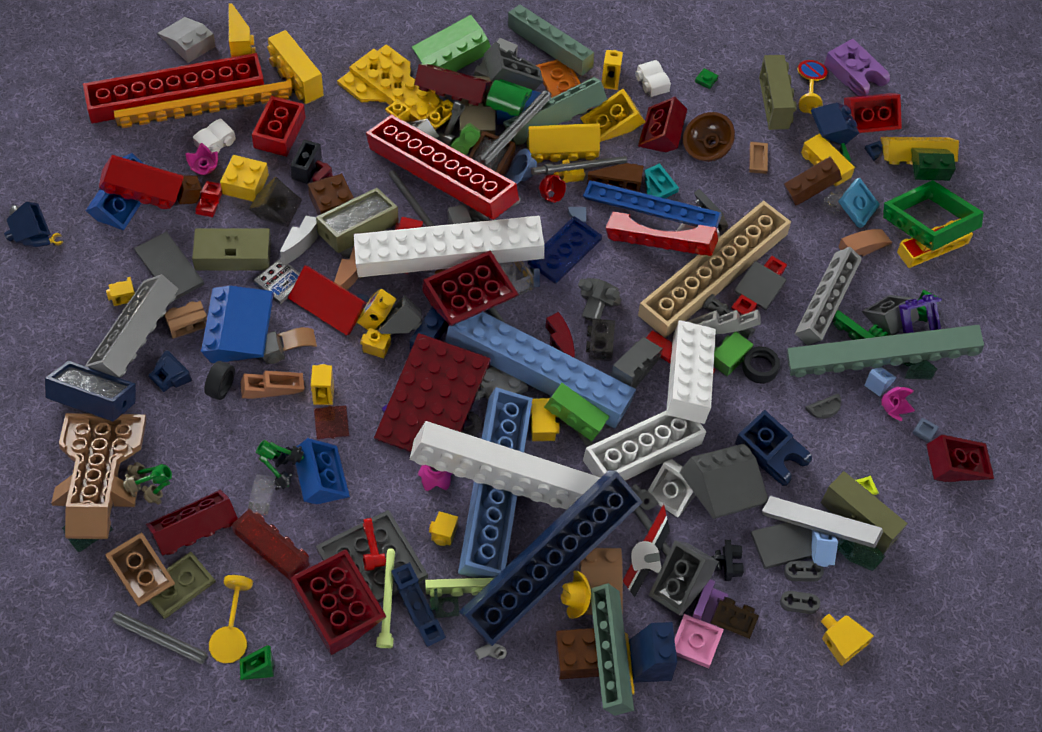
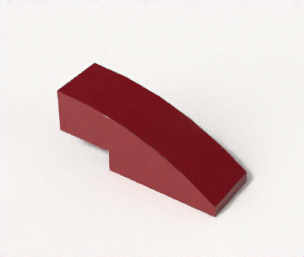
M557 312L547 317L545 328L551 334L550 346L575 358L573 339L561 314Z

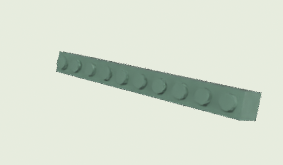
M980 325L792 347L787 349V360L790 376L804 377L806 374L822 375L825 372L831 371L839 373L847 369L879 368L888 364L897 366L904 362L919 363L922 360L937 361L946 357L954 359L962 355L976 356L982 353L984 342Z

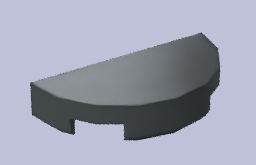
M835 394L808 405L805 409L816 418H831L838 413L841 407L840 394Z

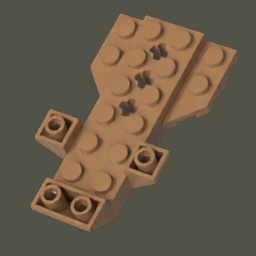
M65 413L59 447L75 462L73 474L55 487L51 504L52 506H66V539H108L112 504H114V507H135L136 496L133 497L131 492H126L123 480L118 478V472L121 462L141 450L146 415L122 414L112 422L92 414Z

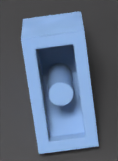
M812 530L813 562L822 567L835 565L838 546L837 538Z

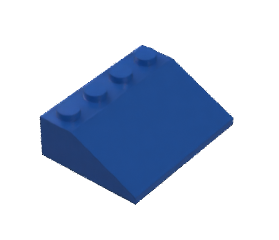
M238 286L213 288L201 352L210 363L264 357L274 296L273 291Z

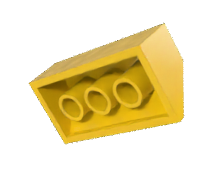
M600 123L529 126L527 149L530 150L531 157L537 163L543 160L558 162L561 159H569V161H576L582 158L589 161L599 157Z
M881 137L884 160L889 161V164L898 165L900 161H907L906 164L913 165L912 148L947 149L954 154L955 162H958L959 140L950 137Z

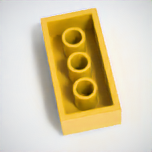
M284 30L269 37V46H267L270 53L269 62L272 67L277 68L281 78H285L286 81L291 80L292 89L295 90L297 98L308 104L324 96L321 72L291 35Z

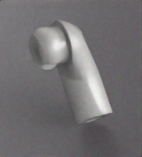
M495 643L493 646L487 644L476 649L475 654L479 660L486 656L503 659L506 657L507 651L505 647Z

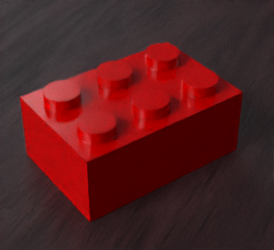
M271 96L252 133L253 147L287 157L306 118L304 104Z

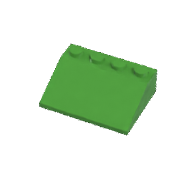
M472 15L412 46L421 64H430L455 72L484 57V53L491 47L488 38Z

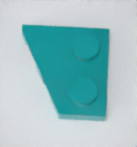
M660 163L645 170L644 177L648 195L667 198L678 193L679 187Z

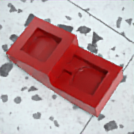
M206 181L201 190V199L195 208L197 215L214 217L222 195L220 183Z

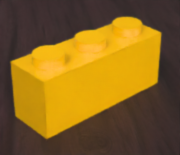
M820 133L804 142L801 153L814 166L830 156L840 169L842 180L835 183V186L852 177L855 167Z

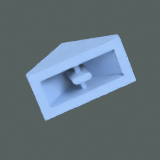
M883 367L875 368L870 371L864 386L878 396H881L897 377Z

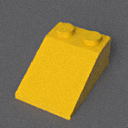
M229 3V46L231 57L256 53V47H252V45H255L254 35L250 34L249 26L234 5Z
M624 88L580 118L583 124L600 123V142L632 132L645 123L644 118Z

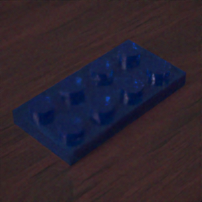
M573 216L544 244V259L528 260L527 264L531 267L539 268L543 276L556 284L602 240V235Z

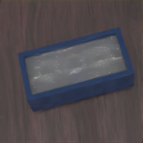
M67 361L45 378V397L114 422L135 404L136 383Z

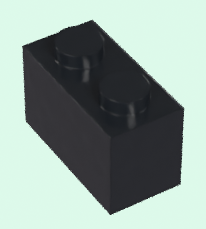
M303 140L290 165L293 180L309 184L316 170L315 162L317 160L320 161L322 158L321 144Z

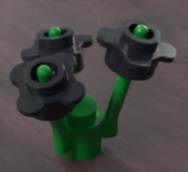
M263 440L256 449V454L260 456L258 460L263 462L276 476L273 480L277 485L275 490H278L280 487L285 489L292 482L290 477L293 473L288 474L286 471L279 473L267 459L273 460L277 468L282 464H287L288 461L295 465L296 462L300 463L301 459L304 458V452L301 451L302 447L283 448L273 442L269 443Z

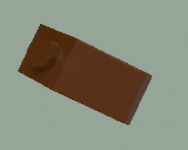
M184 174L182 175L184 178L177 196L179 204L197 203L202 190L198 176Z

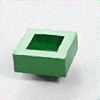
M704 68L696 77L695 82L710 89L717 81L719 75Z

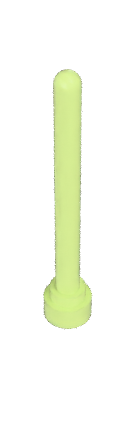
M388 549L386 556L383 611L386 618L382 620L381 633H379V637L376 640V647L393 648L394 638H392L390 633L393 591L391 571L394 570V549Z

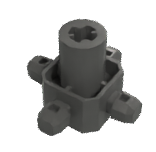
M587 278L579 280L578 286L581 289V297L587 299L582 313L584 319L599 323L605 306L613 307V305H620L619 288L600 279Z

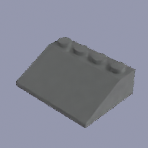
M745 444L693 456L679 472L713 519L761 506L768 501L757 460Z

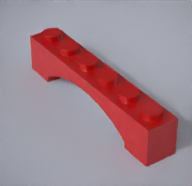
M612 212L605 227L608 238L613 241L712 256L718 242L716 227L698 225L697 228L684 231H661L642 226L633 221L630 214Z

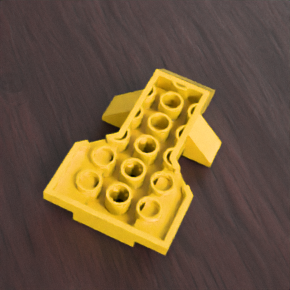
M387 44L378 51L372 49L349 66L350 71L337 80L339 86L361 103L369 101L386 102L389 106L385 108V111L405 122L428 119L436 130L449 120L452 115L453 103L448 99L445 101L440 99L434 90L429 89L428 92L419 90V86L414 85L415 79L410 76V61Z

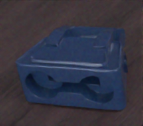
M168 350L163 353L156 363L155 369L148 376L163 392L171 387L177 388L192 381L189 371Z

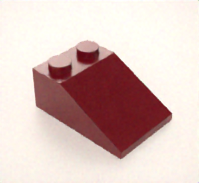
M940 435L926 444L934 480L956 482L994 479L986 443Z

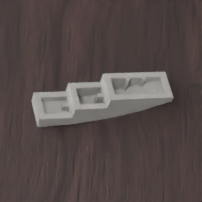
M716 310L686 322L716 329L715 334H725L761 325V315L758 310L740 316L738 310L719 316Z

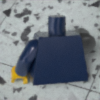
M25 202L19 207L16 205L11 206L9 210L10 216L7 218L10 229L4 233L8 241L14 240L16 243H23L24 246L29 247L48 246L50 243L61 245L63 241H55L56 237L62 236L59 233H54L52 237H48L51 234L38 203Z

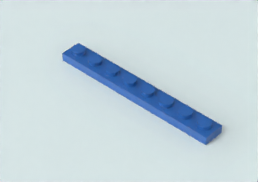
M589 180L583 195L584 198L695 227L703 225L716 227L717 229L722 217L721 212Z

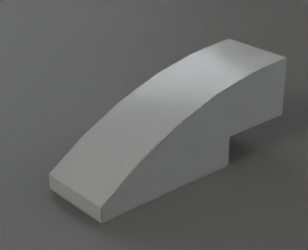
M305 216L300 228H291L280 250L282 265H287L301 256L318 238L316 217Z

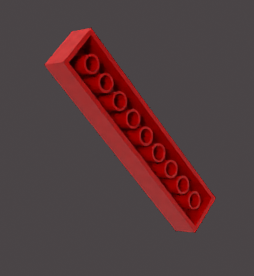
M253 53L83 83V88L92 124L114 120V111L261 86L264 85V79L258 55Z
M392 114L366 132L370 150L492 220L519 201L517 184Z

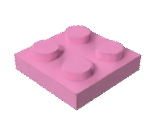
M684 614L675 636L676 655L709 669L724 629Z

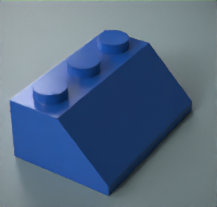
M307 438L296 446H301V451L304 452V458L301 459L300 463L296 462L295 464L304 502L321 504L350 497L336 445Z

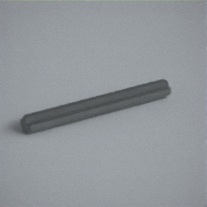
M116 611L112 617L114 623L200 664H203L207 658L205 651L120 611Z

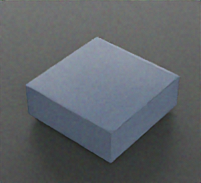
M921 418L912 434L929 443L939 427Z

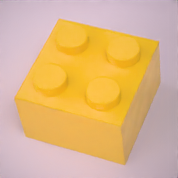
M233 155L220 181L222 194L257 202L269 176L267 163Z

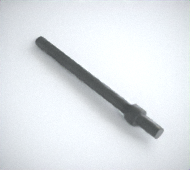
M622 156L559 165L545 164L543 167L532 168L531 174L551 175L554 172L627 163V157Z

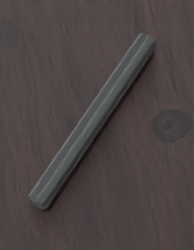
M544 90L480 156V162L487 165L551 99V93Z

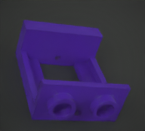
M929 294L922 296L920 300L910 299L905 301L906 304L899 305L904 334L914 333L911 309L922 306L926 309L929 330L941 329L937 302L942 301V298Z

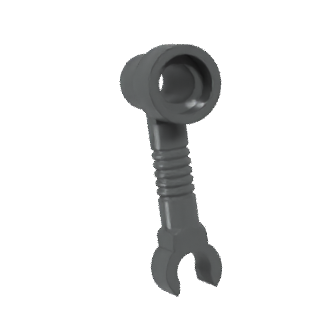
M455 101L444 133L440 132L438 134L437 140L451 146L452 142L457 138L451 134L458 117L465 109L464 104Z

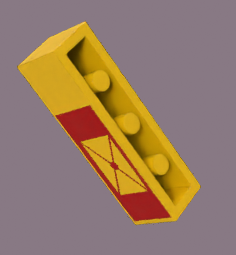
M957 219V220H955V221L951 220V221L947 222L945 225L940 226V227L936 226V227H934V228L931 229V230H933V231L935 232V231H937V230H939V229H941V228H943V227H945V226H947V225H949V224H951V223H953V222H956V221H958V220H960V219ZM971 232L934 251L914 238L904 239L899 244L897 253L907 267L911 268L969 244L973 233Z

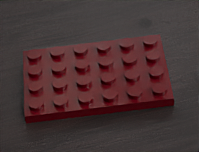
M418 333L374 439L411 452L414 438L425 421L462 432L491 359Z

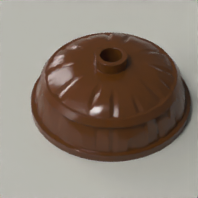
M718 112L703 113L695 117L687 125L683 135L684 147L688 154L696 160L706 162L719 160L730 151L735 140V129L727 116Z

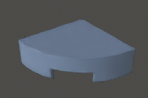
M568 207L569 216L577 221V223L586 225V207Z

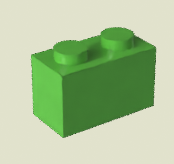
M736 331L731 336H726L722 345L714 349V367L724 375H730L743 362L746 353L753 348V344Z

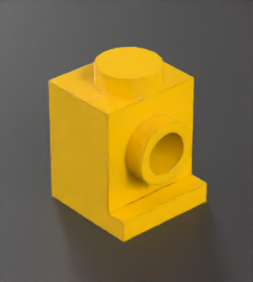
M127 277V281L109 284V289L106 290L108 301L112 300L114 306L127 304L135 294L131 277Z

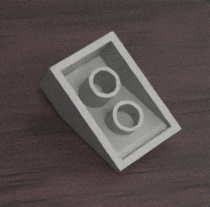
M186 17L157 33L187 63L216 47L214 34L204 24Z

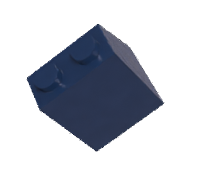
M650 623L629 639L633 683L672 681L677 665L673 623Z

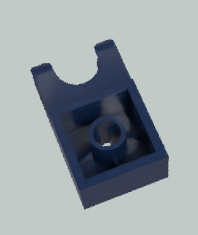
M763 410L738 434L735 441L736 445L745 444L755 456L758 465L782 486H787L791 481V473L785 467V461L791 460L800 466H807L812 462L810 452L794 439V435L766 410Z

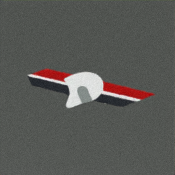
M664 505L644 541L636 544L631 553L632 564L623 582L634 597L649 571L653 570L659 573L662 568L659 552L670 532Z

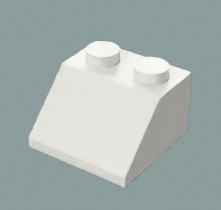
M671 459L663 463L648 491L657 500L658 505L661 507L664 505L667 511L679 517L696 495L679 473L683 466Z

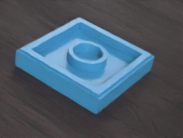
M861 178L855 179L838 201L859 228L866 224L880 205Z

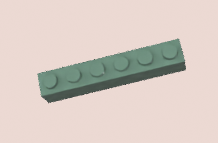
M518 5L508 12V27L581 76L593 68L594 52L522 5Z
M593 77L551 98L510 141L515 142V145L523 144L527 141L529 126L558 125L562 122L570 121L572 117L578 114L586 113L592 107L600 106L602 102L608 100L602 82ZM514 116L504 121L503 123L505 129H507L519 116Z
M607 583L591 588V605L603 709L616 716L634 711L620 591Z

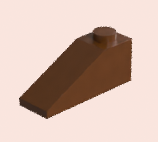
M624 163L589 171L587 184L591 180L640 192L644 166Z

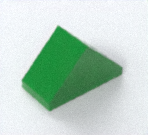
M266 645L240 659V680L274 677L271 646Z

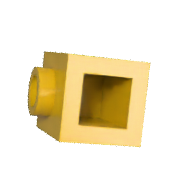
M369 328L367 333L363 334L360 341L363 352L384 359L391 345V334H381L378 330Z
M439 511L436 520L432 521L429 527L431 540L440 546H451L458 527V516Z

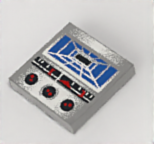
M280 258L254 279V283L262 290L273 291V299L281 304L288 298L300 273L289 264L282 265Z

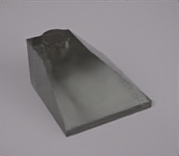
M274 177L256 195L249 210L262 220L288 227L302 199L277 177Z

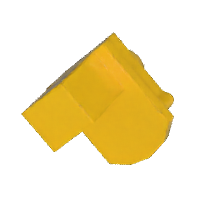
M569 159L562 160V164L570 163ZM584 169L554 172L555 175L560 176L566 183L583 181L585 177Z

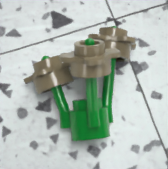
M135 462L133 466L129 465L127 467L128 473L125 474L126 481H123L126 492H131V495L135 497V492L141 490L140 484L152 480L154 484L160 485L143 486L144 498L148 503L160 505L162 503L160 498L163 496L161 490L165 486L170 485L169 480L172 479L170 468L163 464L145 468L139 462Z

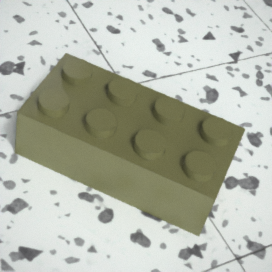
M764 55L759 75L769 130L789 129L790 124L794 120L793 112H796L797 109L796 101H793L794 89L790 86L791 75H788L789 63L786 62L785 55Z

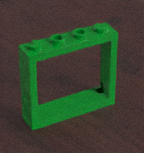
M934 180L885 202L883 210L884 219L932 251L981 228L984 214L983 211ZM930 199L960 220L934 232L904 212V210Z

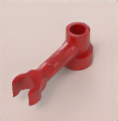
M371 518L363 519V529L371 554L363 555V564L365 571H371L376 567L386 566V558L384 553L379 554L373 522Z

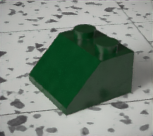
M911 149L915 180L950 181L956 170L954 154L947 149Z

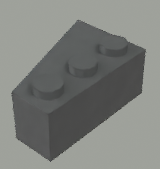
M495 41L484 53L490 81L494 82L495 80L499 81L502 79L535 91L543 82L540 68L524 58L518 59L513 56L511 50L505 51Z
M643 337L640 341L635 342L633 347L613 365L610 376L636 388L661 358L663 348Z

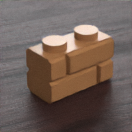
M201 301L189 302L186 306L180 308H171L164 314L173 339L206 327L207 315Z

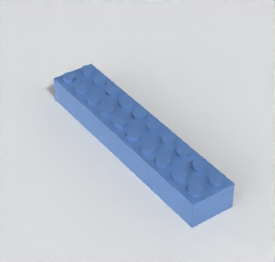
M484 312L448 327L446 343L490 358L489 365L552 396L561 383H564L610 416L605 424L615 429L629 408L636 392L635 388Z
M496 387L488 398L481 439L524 453L533 398ZM474 482L458 574L472 578H494L506 568L517 495L503 489H495L488 484Z

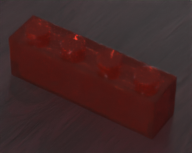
M248 509L232 524L233 533L290 581V577L304 571L309 566L308 554L303 549L296 548L289 537H283L273 524H267L260 513H254L251 509Z

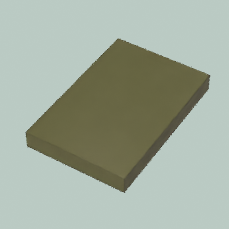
M189 552L166 569L175 585L152 598L149 602L165 620L216 583V581L195 555Z

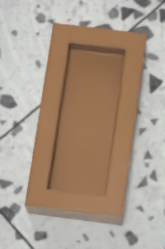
M750 142L749 172L767 174L768 143Z

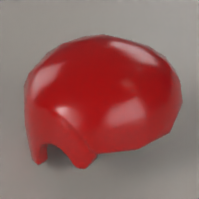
M546 175L539 186L542 198L553 203L559 202L566 192V182L560 179L558 175ZM550 191L555 193L553 197H549L548 193Z

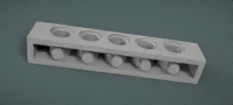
M847 247L834 254L795 332V335L806 345L823 340L862 260L851 247Z

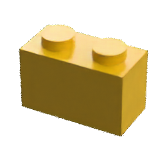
M312 365L311 391L313 405H333L334 379L332 366Z
M550 398L532 399L530 412L532 441H555L556 434L560 432L559 422L556 423L555 421L557 416L544 408Z

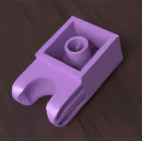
M854 39L827 53L824 65L858 96L868 95L870 90L868 81L878 86H884L890 81L889 72Z

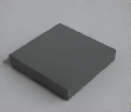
M754 261L735 288V293L746 296L766 311L786 283V279Z

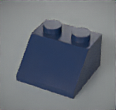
M836 102L811 110L823 138L838 144L845 143L846 145L859 134L857 123L853 119L851 109L847 105Z

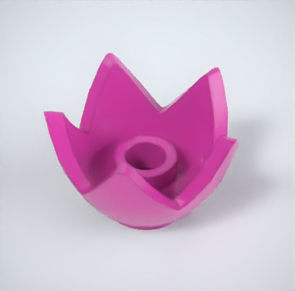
M201 143L195 154L186 153L190 170L199 175L212 173L218 163V152H211L206 145Z
M895 387L887 391L882 397L884 410L891 417L902 421V417L899 414L915 411L905 399L914 390L905 387Z
M428 465L421 466L418 476H421L422 485L426 491L433 489L435 486L444 490L449 488L453 473L447 471L434 472L432 471L435 469L434 467Z

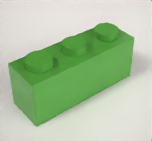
M564 383L558 386L544 406L550 413L556 415L590 441H593L610 417Z

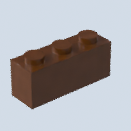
M830 156L784 183L786 193L796 206L842 180L840 169Z

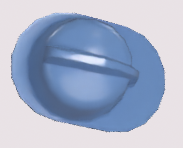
M522 149L518 152L507 172L506 178L518 184L520 181H526L533 176L531 169L537 167V161L531 157L530 150Z

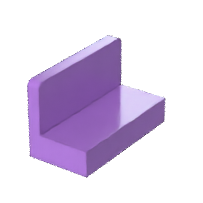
M711 579L705 585L693 614L694 618L711 624L710 621L718 604L717 599H724V596L728 597V594L713 588L715 581Z

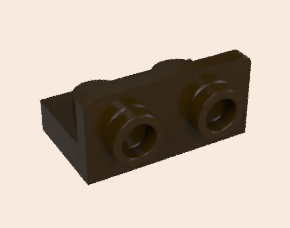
M724 596V599L718 598V604L710 623L750 639L759 615L755 613V608L746 604L743 607L735 604V600Z

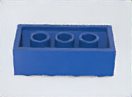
M133 153L122 157L144 164ZM99 190L85 211L99 222L124 230L141 205V202L134 199H125L121 195L108 194L103 190Z

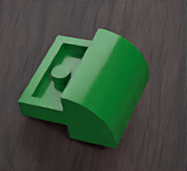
M502 79L499 81L495 80L489 91L486 106L494 110L507 112L511 116H519L525 108V103L531 97L532 90Z

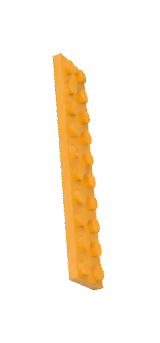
M291 80L117 110L114 111L118 126L128 128L132 127L134 123L145 125L150 124L151 120L156 119L157 122L167 121L168 117L179 119L184 118L185 114L192 113V116L202 115V111L208 110L210 113L219 112L220 108L227 107V110L236 109L237 105L244 104V107L255 105L254 102L259 101L265 104L268 103L271 96L288 100L289 96H292Z

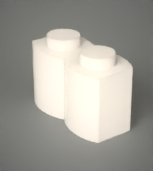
M657 60L638 65L635 74L637 80L642 82L645 93L653 97L670 92V80L666 73L663 72Z
M222 119L212 122L207 128L198 131L193 136L194 145L197 148L203 143L211 152L217 151L218 153L221 148L232 145L236 139L234 131Z

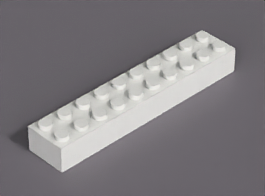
M540 216L354 234L358 277L447 269L491 250L498 263L544 259V241Z
M425 421L414 438L409 459L419 465H428L438 471H447L457 477H466L476 483L488 484L495 489L510 491L514 495H522L533 501H541L552 507H560L566 510L601 478Z

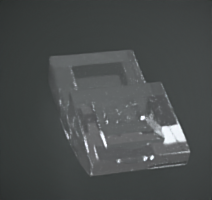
M256 474L249 500L248 513L268 515L272 503V494L276 485L273 482L276 478L275 476Z

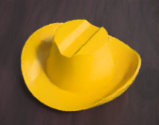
M574 570L573 582L563 584V593L561 594V601L563 604L568 605L567 615L571 619L582 616L588 610L591 600V589L586 576Z

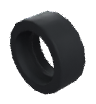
M754 347L746 353L742 370L750 381L765 384L775 379L779 371L780 359L770 348ZM757 357L767 359L772 364V369L768 372L756 371L751 367L750 361Z
M217 361L213 364L204 386V392L207 396L222 400L226 396L234 380V366L222 361Z

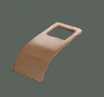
M308 327L296 328L277 334L279 337L282 336L283 351L301 346L317 347L314 330Z

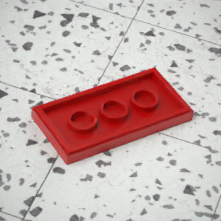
M304 265L288 296V299L345 335H350L367 303Z

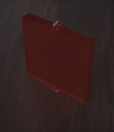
M329 405L325 408L314 409L317 439H335V437L349 436L346 405L335 407Z

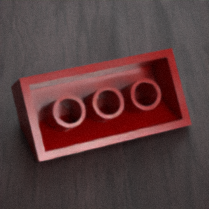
M111 155L102 169L99 189L108 194L121 195L125 199H134L143 204H152L160 209H171L178 196L184 176Z

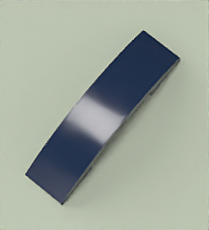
M409 562L392 570L391 574L398 592L426 647L445 639L446 636L438 619H435L420 588L419 580L411 563Z

